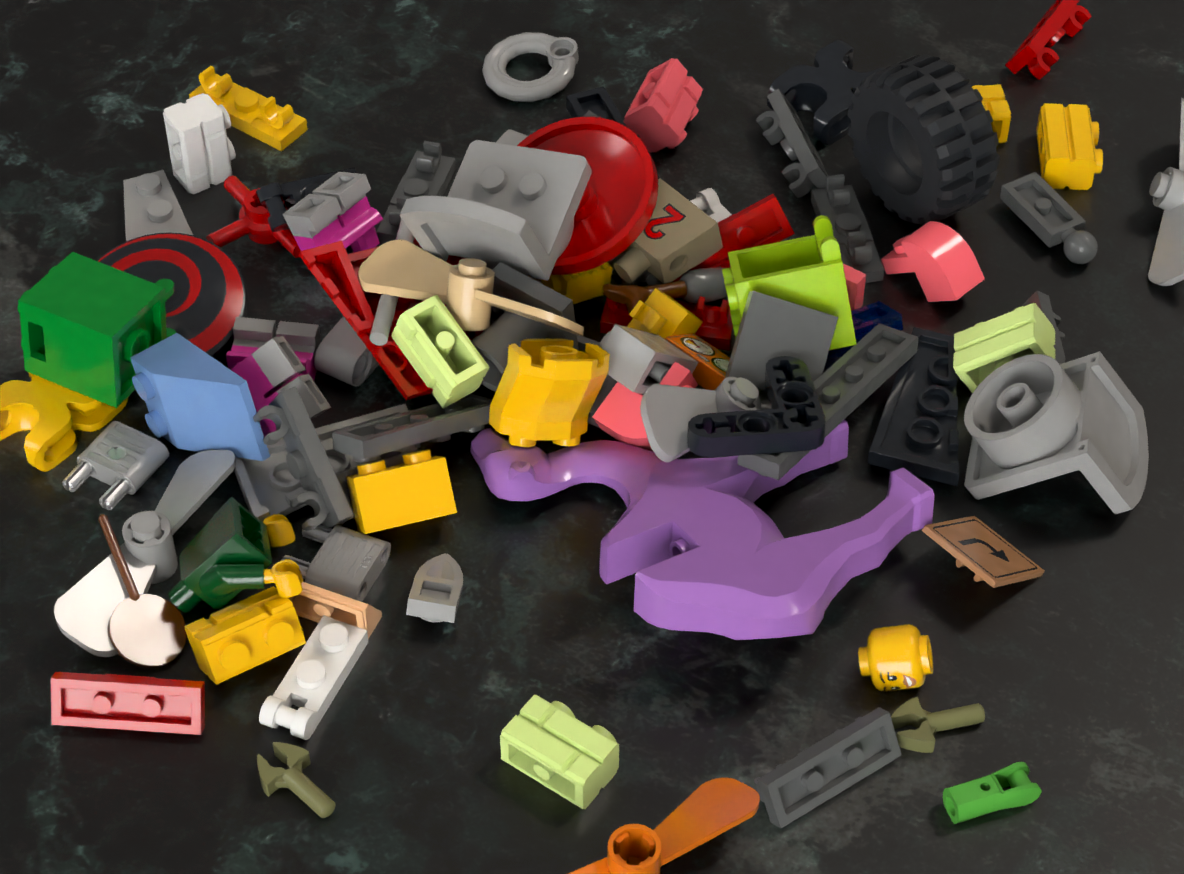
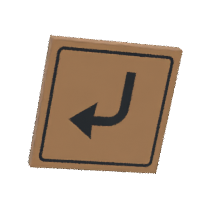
M975 516L928 524L922 529V532L957 559L956 566L958 568L968 567L976 574L974 581L984 580L993 588L1041 577L1045 571Z

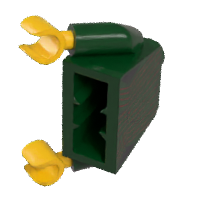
M231 497L181 552L179 556L181 580L168 592L169 599L178 609L189 613L202 599L218 610L223 608L243 589H264L265 584L275 583L278 594L281 597L289 598L299 595L303 590L301 585L303 577L296 562L291 559H285L277 562L271 569H267L272 564L270 545L272 547H282L295 541L296 537L292 524L287 517L279 513L270 515L261 522Z

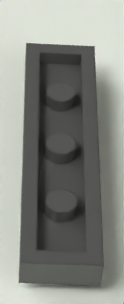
M470 394L445 408H442L437 403L332 432L333 450L353 456V461L370 463L380 460L381 454L387 452L413 451L417 448L416 444L425 441H448L451 439V434L460 431L479 432L485 429V424L489 423L492 399Z

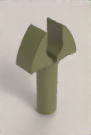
M914 697L897 708L892 714L891 719L894 729L905 725H912L917 728L915 730L909 729L897 732L896 737L899 747L915 752L933 753L936 741L934 735L936 732L983 723L985 720V710L981 704L976 703L931 713L922 709L918 697Z
M273 742L274 755L281 762L287 764V770L282 767H272L260 754L257 755L260 782L268 797L278 788H289L321 818L329 817L334 812L335 802L302 773V770L311 764L309 751L296 745Z

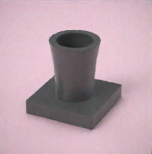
M502 262L493 269L495 272L493 295L536 307L575 322L573 300ZM495 307L497 320L471 340L490 367L485 377H483L481 384L495 392L507 366L508 347L511 344L515 343L520 347L521 341L524 339L562 338L573 340V348L579 351L576 334Z

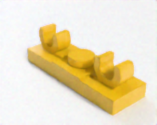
M211 65L199 74L201 85L189 94V98L201 93L208 94L217 105L221 104L225 107L232 127L281 152L308 130L307 119L295 114L290 105L287 104L284 107L277 105L275 97L266 98L246 87L244 88L232 82L231 76L227 73L223 76L215 74V69Z

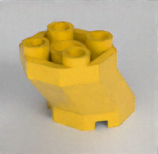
M562 338L524 339L521 341L520 347L515 343L509 345L507 366L490 404L489 424L496 432L509 435L508 443L514 446L533 447L536 445V441L552 440L554 444L561 446L579 445L580 436L587 432L588 414L608 374L610 354L598 345L585 343V352L578 351L573 348V340Z

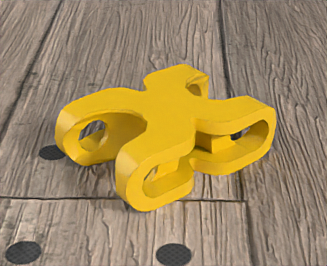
M28 372L31 379L30 382L11 380L0 385V441L18 431L30 430L25 437L24 443L27 461L40 471H50L76 450L78 441L75 430L93 432L102 429L123 410L128 402V397L115 408Z

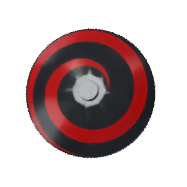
M171 232L155 233L126 241L106 252L97 260L152 283H156L160 279L172 280L174 282V294L165 301L166 328L174 329L176 333L219 362L226 356L228 351H231L234 342L233 327L236 317L247 318L248 294L238 266L219 246L194 235Z

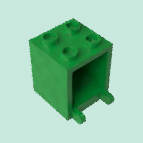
M71 252L58 265L52 267L48 274L37 284L25 291L18 300L22 335L21 348L23 349L25 371L117 408L135 390L132 377L136 374L130 357L176 333L174 329L166 328L165 301L174 294V282L170 279H160L156 283H152Z

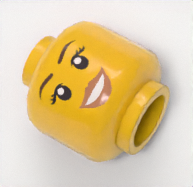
M913 625L875 628L869 633L867 646L859 647L858 657L861 675L863 677L871 676L874 686L879 691L919 688L924 684L926 675L933 674V656L929 636L921 635L918 628Z

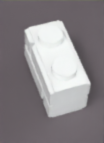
M201 93L187 99L185 104L179 102L164 109L163 116L173 175L188 193L193 195L210 188V184H220L232 175L230 160L235 159L236 154L231 141L227 137L226 129L231 127V120L223 105H217L208 94Z

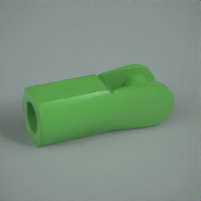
M1016 762L989 775L945 788L943 791V803L953 824L998 810L1026 806L1037 800L1042 790L1037 783L1030 781L1028 765L1025 762ZM1008 786L1011 787V789L1003 791L1002 789Z

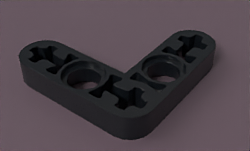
M780 356L770 359L766 363L765 390L772 409L697 415L688 422L689 450L702 457H726L809 451L820 447L824 443L826 419L807 365L804 361L791 356ZM751 431H760L762 433H753Z

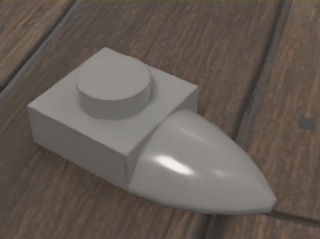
M444 553L436 556L419 568L408 597L406 615L420 617L428 622H455L462 594L463 573L459 564L449 554Z

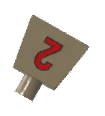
M661 178L658 179L659 187L656 206L648 224L638 238L625 250L626 253L614 263L616 272L629 284L634 282L646 270L662 283L672 282L723 247L718 222Z

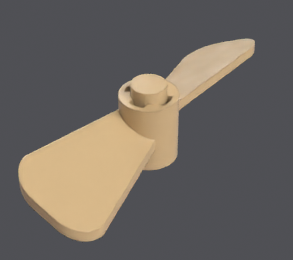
M399 239L379 246L362 263L358 271V280L362 290L365 292L422 301L438 295L464 331L487 329L490 326L491 307L494 306L579 336H583L584 333L583 326L569 319L536 307L493 295L495 272L486 267V262L479 259H461L458 265L453 266L415 244Z

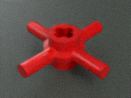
M229 176L224 181L223 186L243 206L239 212V220L207 235L206 239L221 248L248 234L249 238L258 244H272L279 241L295 258H299L301 250L290 229L272 232L267 220L270 217L266 205H261L256 191L260 188L250 191L236 176Z

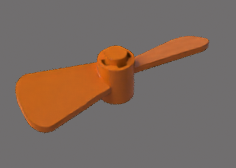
M733 778L709 780L700 785L654 830L641 824H627L619 827L611 834L608 840L607 857L568 874H660L661 866L753 817L759 809V793L750 786Z

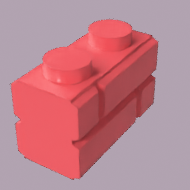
M671 58L649 70L624 117L623 122L636 135L640 136L639 138L643 141L649 152L656 153L665 147L673 149L678 146L687 136V132L684 130L686 124L699 112L696 104L703 89L692 76H687L688 71L678 59Z

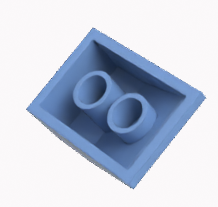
M178 333L130 357L136 374L132 377V382L138 395L146 403L149 413L145 414V420L155 437H163L177 449L197 452L205 450H230L237 458L264 461L270 457L268 447L263 442L264 434L260 422H254L253 419L257 412L245 379Z

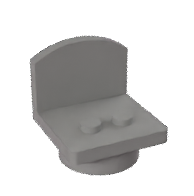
M475 140L466 151L448 196H418L406 199L399 216L422 249L444 261H447L449 255L474 258L486 262V267L492 270L502 262L526 276L531 275L532 278L548 281L556 260L565 251L571 240L574 229V216L592 174V169L586 158L580 155Z
M1100 351L1063 364H1059L1054 358L1043 354H1031L1013 359L989 374L971 395L964 414L965 426L972 435L964 486L975 499L980 500L1080 470L1114 514L1132 510L1139 503L1146 485L1149 461L1148 435L1144 410Z

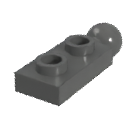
M1036 172L1002 185L1000 199L1049 248L1064 242L1063 249L1066 257L1076 264L1088 263L1096 256L1098 243L1090 232L1084 231L1086 221Z

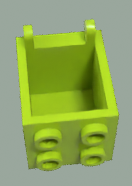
M820 215L815 218L813 222L815 235L728 252L730 267L722 269L735 338L749 291H756L838 317L829 350L857 345L840 247L837 239L834 238L832 224L827 216Z

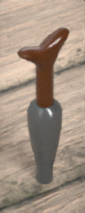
M725 267L693 269L684 273L679 281L648 286L604 284L602 293L610 300L626 305L629 314L639 300L645 303L655 288L673 299L682 298L687 303L696 305L699 297H705V303L727 297L722 269Z

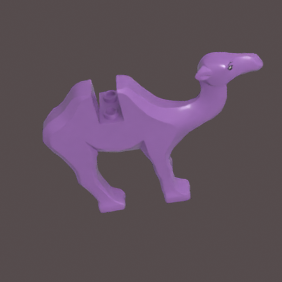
M845 420L824 438V443L820 447L811 450L780 480L762 476L758 472L738 465V456L685 458L664 462L652 451L620 441L599 440L584 442L577 446H569L548 454L536 446L519 447L508 443L509 440L504 438L502 434L491 428L483 429L471 441L470 452L482 471L485 483L490 491L500 499L532 501L550 496L573 485L591 482L602 483L616 490L625 502L627 510L601 540L600 577L605 584H609L636 573L634 612L647 623L668 630L709 632L734 640L770 639L813 634L823 620L824 611L831 600L851 578L880 567L888 553L907 534L919 531L925 525L932 524L935 497L933 489L905 468L890 472L886 498L873 510L859 519L826 530L784 538L773 520L754 504L762 494L787 484L802 473L847 458L849 427Z

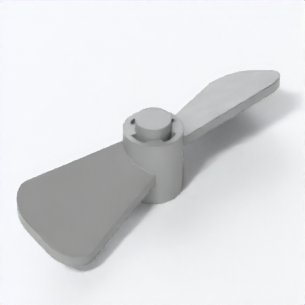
M1182 97L1179 169L1168 167L1163 173L1158 172L1149 190V194L1153 196L1154 206L1164 209L1148 273L1149 280L1160 286H1171L1184 280V98Z
M726 377L716 390L653 384L644 393L640 405L641 417L649 444L655 455L664 462H672L690 451L688 448V422L697 415L772 409L767 393L758 390L751 381L742 377Z
M205 450L188 457L179 465L155 511L138 512L129 517L122 528L124 543L120 548L139 594H147L151 584L166 581L175 573L178 560L173 534L233 472L236 466V459L232 451ZM112 553L58 598L54 606V615L60 631L81 648L99 657H111L118 654L109 637V620L117 605L130 597Z

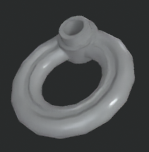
M525 32L509 36L495 44L485 56L482 73L487 86L500 97L517 102H534L550 98L563 90L573 78L575 65L579 59L578 46L576 41L569 37L557 38L546 33ZM539 53L547 56L548 63L552 69L548 74L539 79L520 81L507 74L506 65L518 55Z

